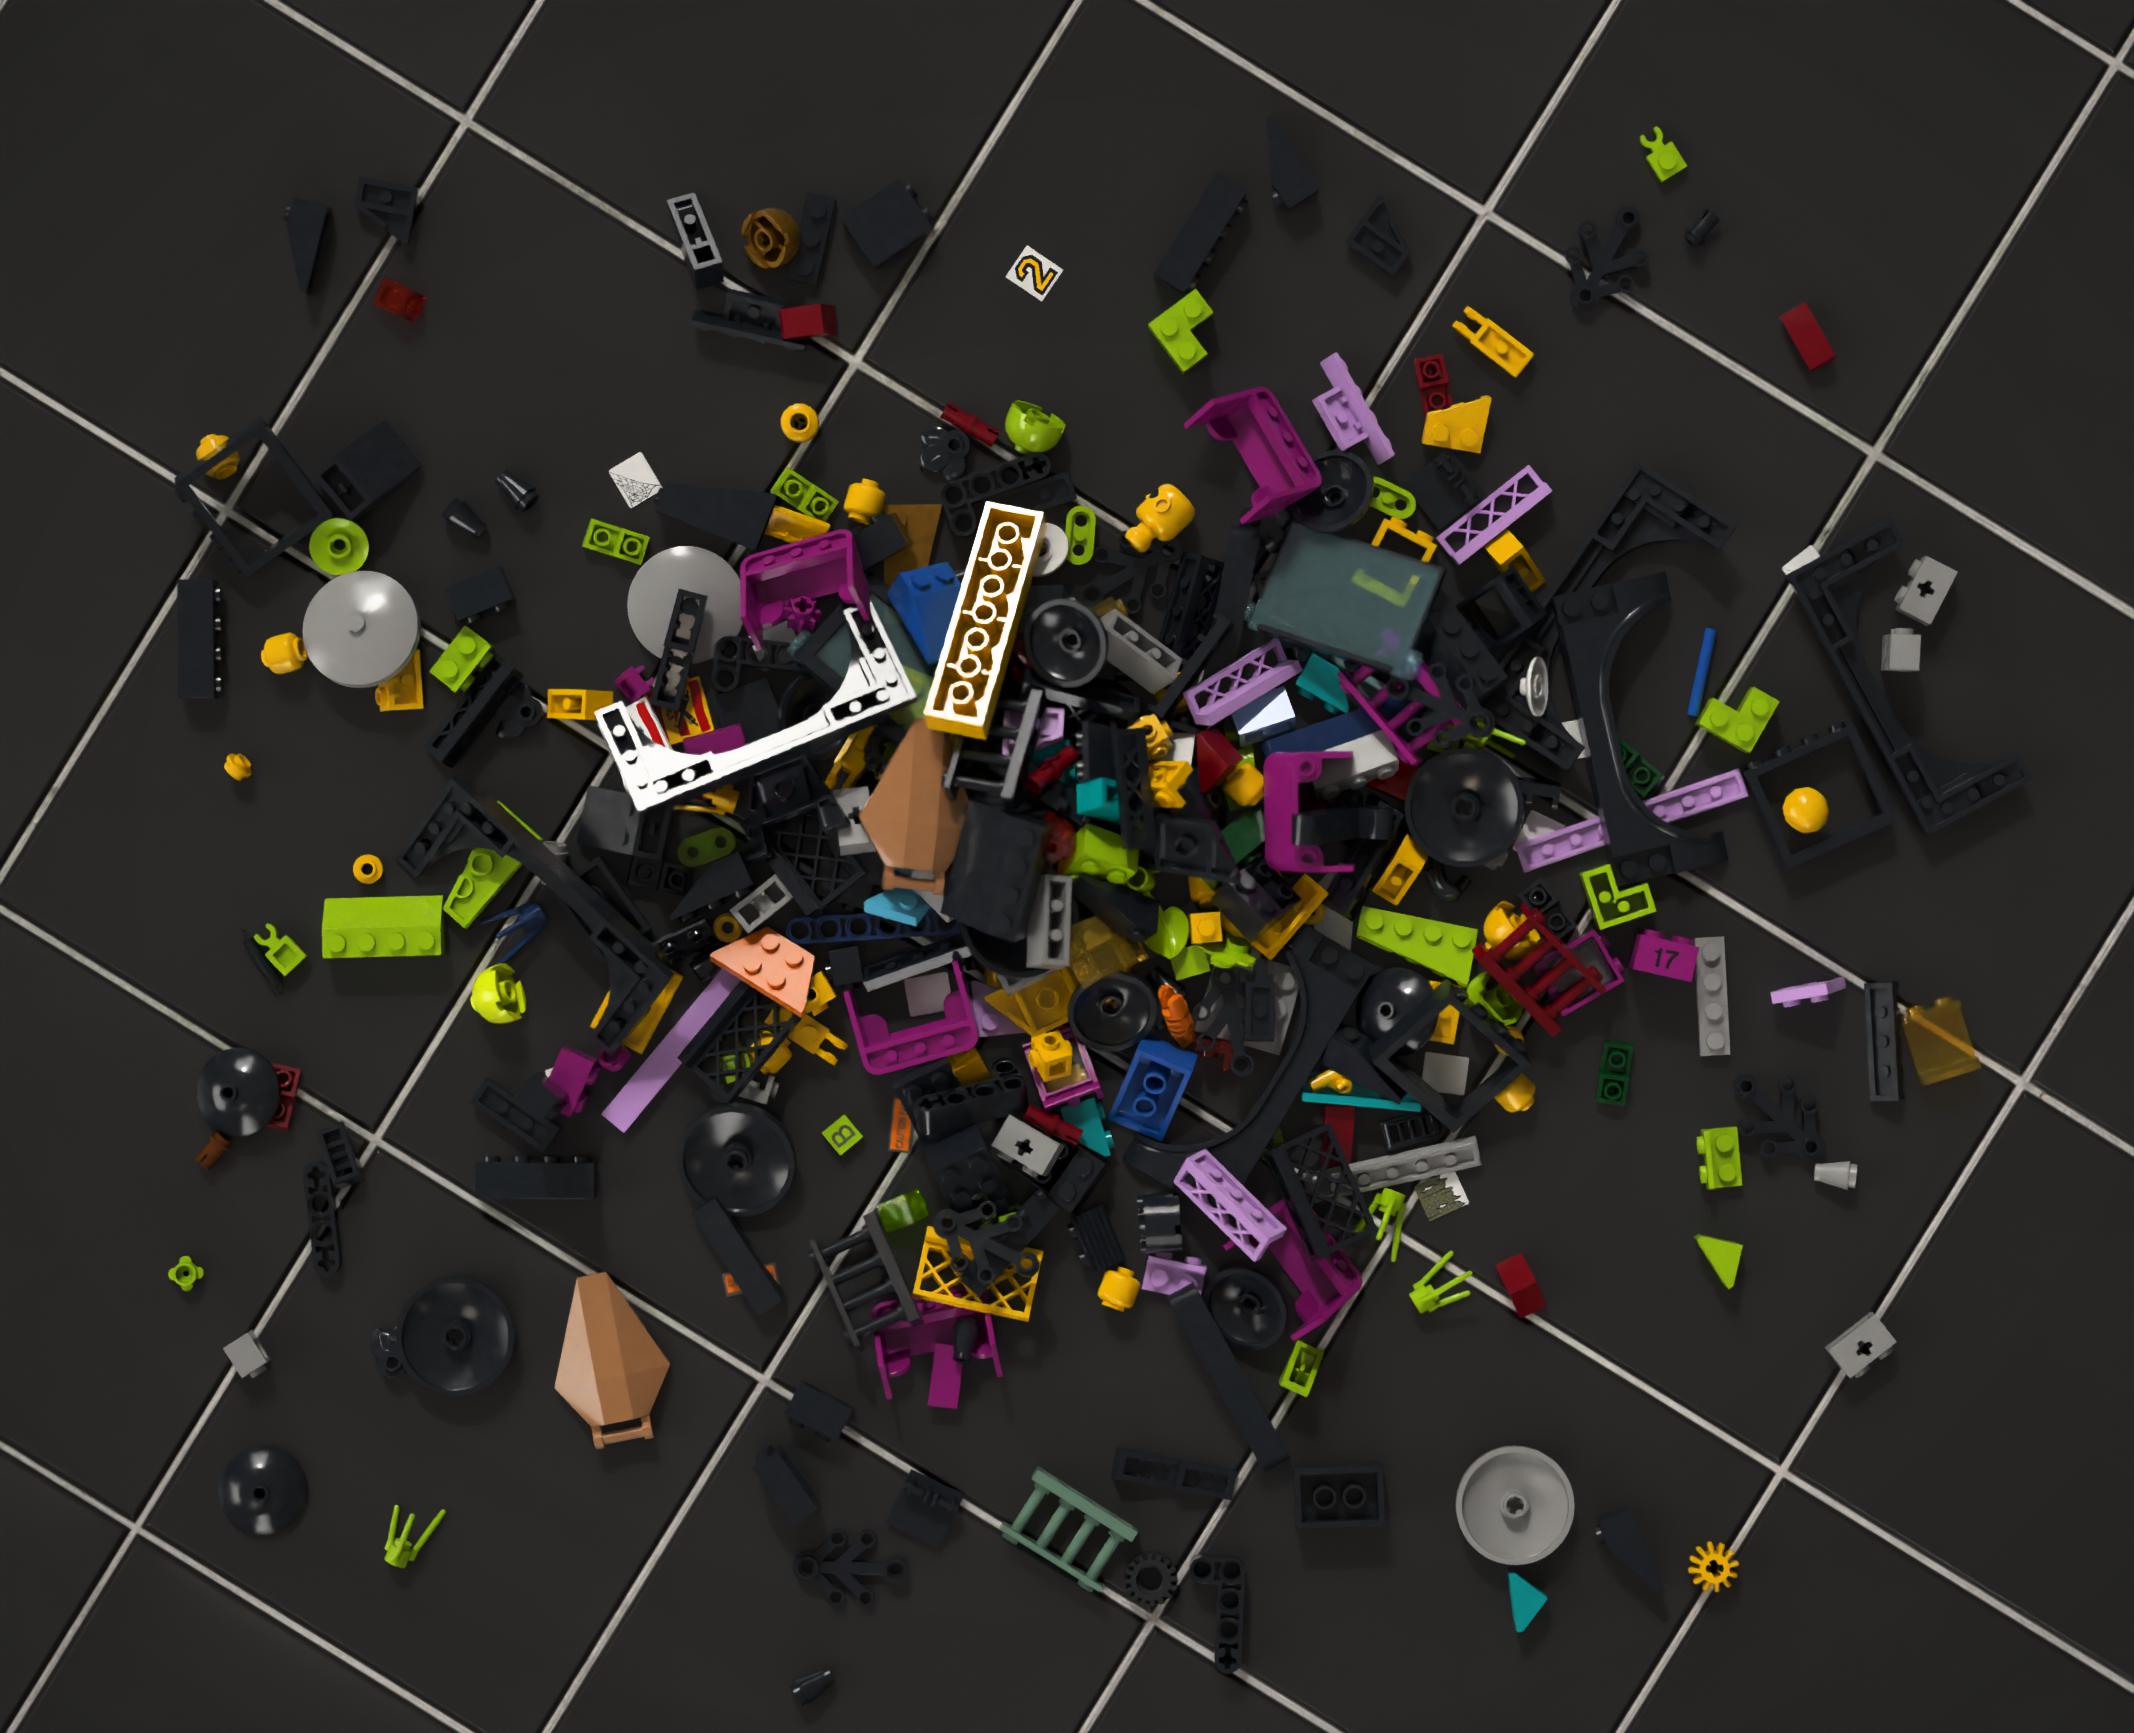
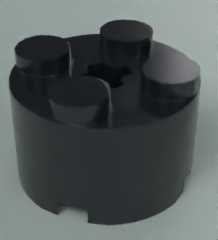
M1178 1192L1137 1196L1141 1253L1183 1251Z

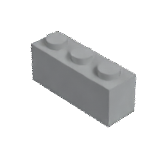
M1115 608L1100 618L1108 636L1109 649L1107 661L1152 694H1155L1175 680L1182 658Z
M1383 730L1324 750L1353 751V757L1322 758L1320 776L1316 780L1308 782L1315 800L1321 798L1325 800L1331 799L1346 789H1359L1374 779L1379 778L1383 780L1393 776L1395 772L1399 771V758L1390 738Z
M1041 875L1028 924L1026 967L1054 970L1069 966L1072 877Z

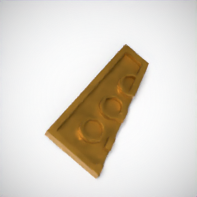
M942 504L883 506V512L885 511L887 515L897 514L913 542L912 545L884 560V583L890 588L899 573L928 566ZM884 602V624H904L899 614Z

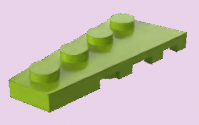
M497 801L540 842L544 840L501 801ZM475 848L468 858V863L462 875H459L443 910L463 928L467 929L521 867L522 863L508 855L501 858L494 850Z
M1362 906L1356 937L1389 953L1394 952L1415 965H1422L1432 970V973L1443 978L1444 976L1458 982V985L1467 988L1474 955L1472 949L1476 944L1478 929Z

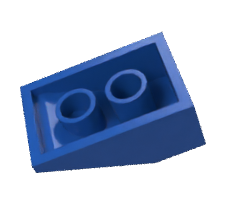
M948 562L899 573L887 592L889 599L928 665L940 661L962 586Z
M1148 1034L1143 1040H1140L1107 1119L1162 1142L1192 1074L1198 1054Z

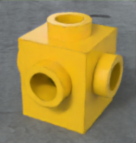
M1155 713L1138 718L1134 725L1127 728H1145L1148 761L1162 758L1168 753L1169 749L1173 748L1169 737L1173 736L1166 720L1159 722Z
M823 971L811 976L810 989L816 992V998L810 999L807 997L805 1006L807 1014L812 1012L816 1016L829 1008L827 1002L837 996Z
M1059 1030L1043 1033L1031 1038V1050L1028 1051V1060L1031 1067L1038 1070L1044 1082L1072 1074V1047L1068 1040L1063 1039Z

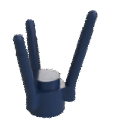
M526 902L520 907L480 920L481 924H486L522 913L518 915L519 921L496 934L497 939L512 933L524 926L526 931L532 928L497 964H506L535 935L545 930L542 925L546 924L548 920L537 902L531 905L529 902Z

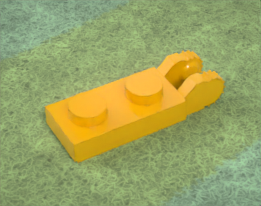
M1467 306L1464 313L1469 319L1481 325L1480 329L1474 334L1466 325L1455 321L1452 327L1469 339V343L1514 378H1517L1535 354L1489 318L1486 320L1475 310Z
M871 726L849 735L834 760V766L830 774L826 778L825 783L829 789L836 785L842 770L850 774L842 789L854 788L856 786L858 778L861 779L867 769L868 762H864L863 757L865 753L863 751L869 735L875 729Z
M780 1008V1022H787L794 1013L786 1008ZM773 1010L765 1020V1023L773 1024ZM808 1014L802 1018L788 1035L789 1039L813 1055L816 1053L834 1066L838 1059L830 1052H826L819 1047L823 1040L826 1038L834 1046L843 1050L848 1046L846 1042L829 1032V1028Z

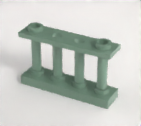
M1037 1466L1031 1478L1035 1481L1033 1485L1035 1489L1012 1526L1005 1521L1001 1523L1000 1530L1004 1532L1002 1536L1015 1545L1021 1542L1079 1579L1077 1584L1087 1591L1092 1592L1095 1589L1101 1592L1103 1583L1097 1580L1098 1576L1120 1541L1124 1542L1127 1539L1132 1542L1138 1533V1529ZM1052 1492L1060 1497L1058 1502L1061 1504L1038 1540L1035 1541L1022 1533V1530L1045 1494L1049 1495ZM1076 1507L1086 1513L1084 1515L1085 1521L1063 1556L1060 1557L1049 1550L1047 1546L1069 1511H1074ZM1102 1523L1110 1528V1537L1086 1573L1073 1565L1072 1562L1094 1527H1098Z

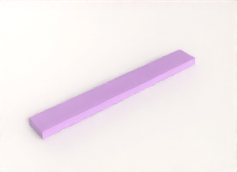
M1737 768L1642 802L1659 818L1667 823H1672L1748 797V793L1740 769ZM1597 816L1515 844V848L1523 872L1526 873L1605 846L1600 818Z
M722 968L601 1115L625 1133L682 1064L677 1058L741 980Z

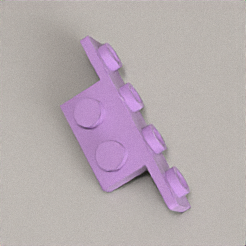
M1337 352L1321 361L1320 364L1333 389L1316 397L1312 402L1338 448L1344 451L1364 440L1378 465L1393 457L1395 453L1392 450L1391 442L1383 434L1375 414L1369 409L1363 399L1362 391L1354 383L1346 363Z

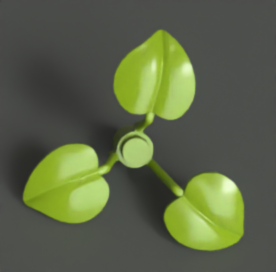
M1137 866V872L1123 886L1126 887L1127 884L1131 889L1154 899L1150 893L1155 885L1153 874L1161 871L1146 870ZM1159 905L1158 931L1144 941L1146 946L1155 953L1165 956L1170 960L1175 959L1185 948L1189 937L1190 926L1185 913L1175 906L1163 911Z

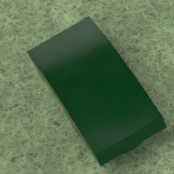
M1618 737L1624 766L1630 783L1638 794L1647 799L1663 781L1665 776Z
M1604 1039L1596 1089V1102L1625 1106L1634 1049L1633 1043Z

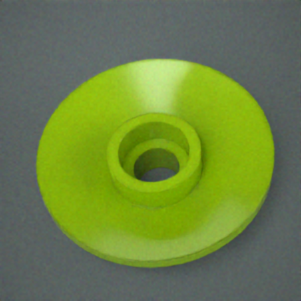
M331 518L315 528L310 538L309 550L314 563L321 570L332 575H344L358 570L364 564L369 552V541L365 531L356 522L346 518ZM342 539L345 542V546L341 548L336 547L334 541Z

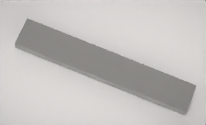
M1476 1136L1351 1163L1349 1167L1362 1193L1477 1167L1482 1164ZM1340 1166L1325 1170L1324 1174L1338 1180L1342 1169ZM1310 1173L1303 1174L1305 1189L1312 1192L1317 1176ZM1322 1179L1318 1194L1332 1199L1336 1184ZM1341 1186L1338 1198L1353 1195L1350 1189ZM1316 1198L1314 1203L1322 1202V1200Z

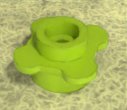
M182 1256L179 1264L169 1270L168 1276L171 1280L181 1285L183 1291H190L193 1288V1283L204 1276V1270L202 1267L194 1265L191 1257ZM184 1271H188L189 1275L184 1276Z

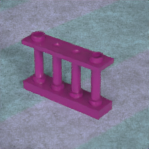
M1388 628L1380 635L1385 643H1383V648L1377 655L1395 658L1404 637L1396 628ZM1414 651L1404 677L1409 680L1416 678L1423 686L1422 691L1442 699L1435 680L1429 675V667ZM1362 666L1352 676L1348 671H1340L1337 677L1341 680L1339 683L1341 689L1348 696L1351 697L1353 695L1396 745L1398 748L1396 750L1397 755L1406 764L1419 765L1423 762L1416 752L1427 744L1437 731L1444 729L1448 724L1459 726L1464 723L1455 718L1449 719L1426 729L1422 735L1415 737L1408 743L1398 732V729L1425 705L1413 700L1389 721L1378 708L1389 698L1386 692V685L1372 698L1360 687V684L1376 670ZM1399 682L1396 690H1399L1404 684Z

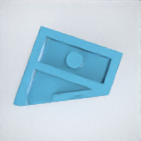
M894 887L892 890H886L864 902V912L912 926H917L931 907L915 890Z

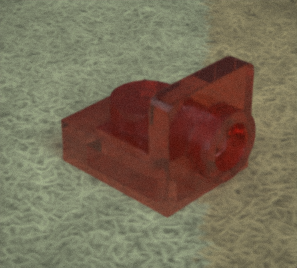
M384 277L372 304L414 323L423 309L426 297Z
M1196 1037L1195 1050L1201 1051L1200 1056L1218 1058V1053L1224 1054L1222 1071L1228 1072L1229 1062L1233 1058L1231 1042L1216 1040V1044L1211 1050L1204 1051L1198 1047V1037ZM1201 1039L1205 1047L1211 1046V1039Z

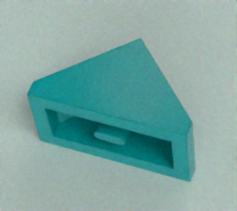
M1510 1569L1507 1570L1514 1626L1518 1633L1525 1630L1548 1597L1516 1571Z

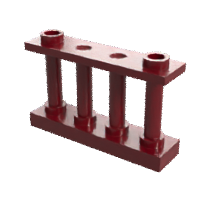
M1523 903L1520 907L1527 919L1495 948L1491 947L1487 950L1479 943L1472 949V952L1477 961L1554 1038L1562 1030L1557 1022V1019L1560 1017L1558 1015L1560 1011L1570 1005L1591 985L1603 994L1606 991L1601 982L1604 977L1594 965L1588 968L1545 924L1548 920L1538 908L1535 907L1531 910ZM1536 927L1546 939L1518 964L1506 969L1501 964L1503 961L1502 957ZM1555 946L1565 957L1532 987L1529 985L1525 988L1520 983L1522 980L1521 976ZM1574 965L1584 976L1551 1006L1547 1004L1544 1007L1539 1002L1541 999L1540 995Z

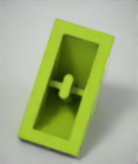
M1701 1234L1696 1235L1694 1239L1727 1289L1732 1288L1743 1245Z
M1297 1340L1279 1379L1280 1386L1308 1397L1324 1352Z

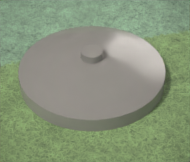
M678 546L664 550L645 562L631 583L627 602L631 627L642 645L657 657L662 658L665 647L663 645L679 588L706 595L708 600L692 664L709 661L712 659L714 644L724 636H738L742 629L743 622L740 618V578L729 563L709 550L695 546ZM723 642L721 644V654L731 646L730 642Z
M354 571L331 580L314 596L307 608L303 621V642L307 655L313 665L331 681L352 688L377 686L399 674L412 659L420 639V615L411 595L396 580L378 572Z
M1513 1445L1493 1449L1477 1458L1468 1467L1457 1489L1455 1507L1461 1531L1475 1550L1486 1558L1498 1563L1524 1565L1548 1556L1563 1542L1573 1522L1575 1503L1573 1490L1566 1474L1552 1458L1536 1449Z

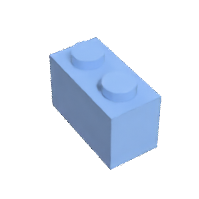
M1284 686L1277 689L1273 688L1229 715L1240 747L1297 729L1296 717Z

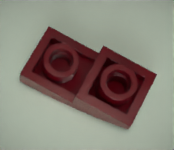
M1806 302L1780 316L1811 372L1837 358Z
M1443 353L1414 359L1416 378L1426 420L1428 412L1439 409L1444 410L1453 405Z
M272 1063L279 1077L281 1099L277 1113L266 1127L288 1131L302 1070Z
M1325 1103L1322 1125L1330 1122L1348 1164H1350L1355 1106ZM1322 1132L1323 1137L1320 1151L1326 1153L1329 1140L1326 1133ZM1321 1155L1319 1156L1320 1166L1324 1160V1157ZM1329 1159L1327 1167L1340 1166L1338 1162Z

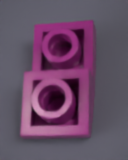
M935 1344L927 1406L957 1409L963 1363L952 1359L953 1345Z

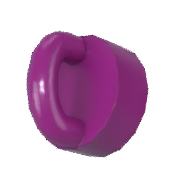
M621 1045L612 1056L608 1055L601 1048L598 1060L602 1067L615 1072L620 1070L630 1060L632 1055L624 1045Z

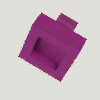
M643 665L638 666L636 669L631 666L614 681L631 704L640 700L650 690L649 687L655 681L653 677L648 681H644L639 674L645 669Z

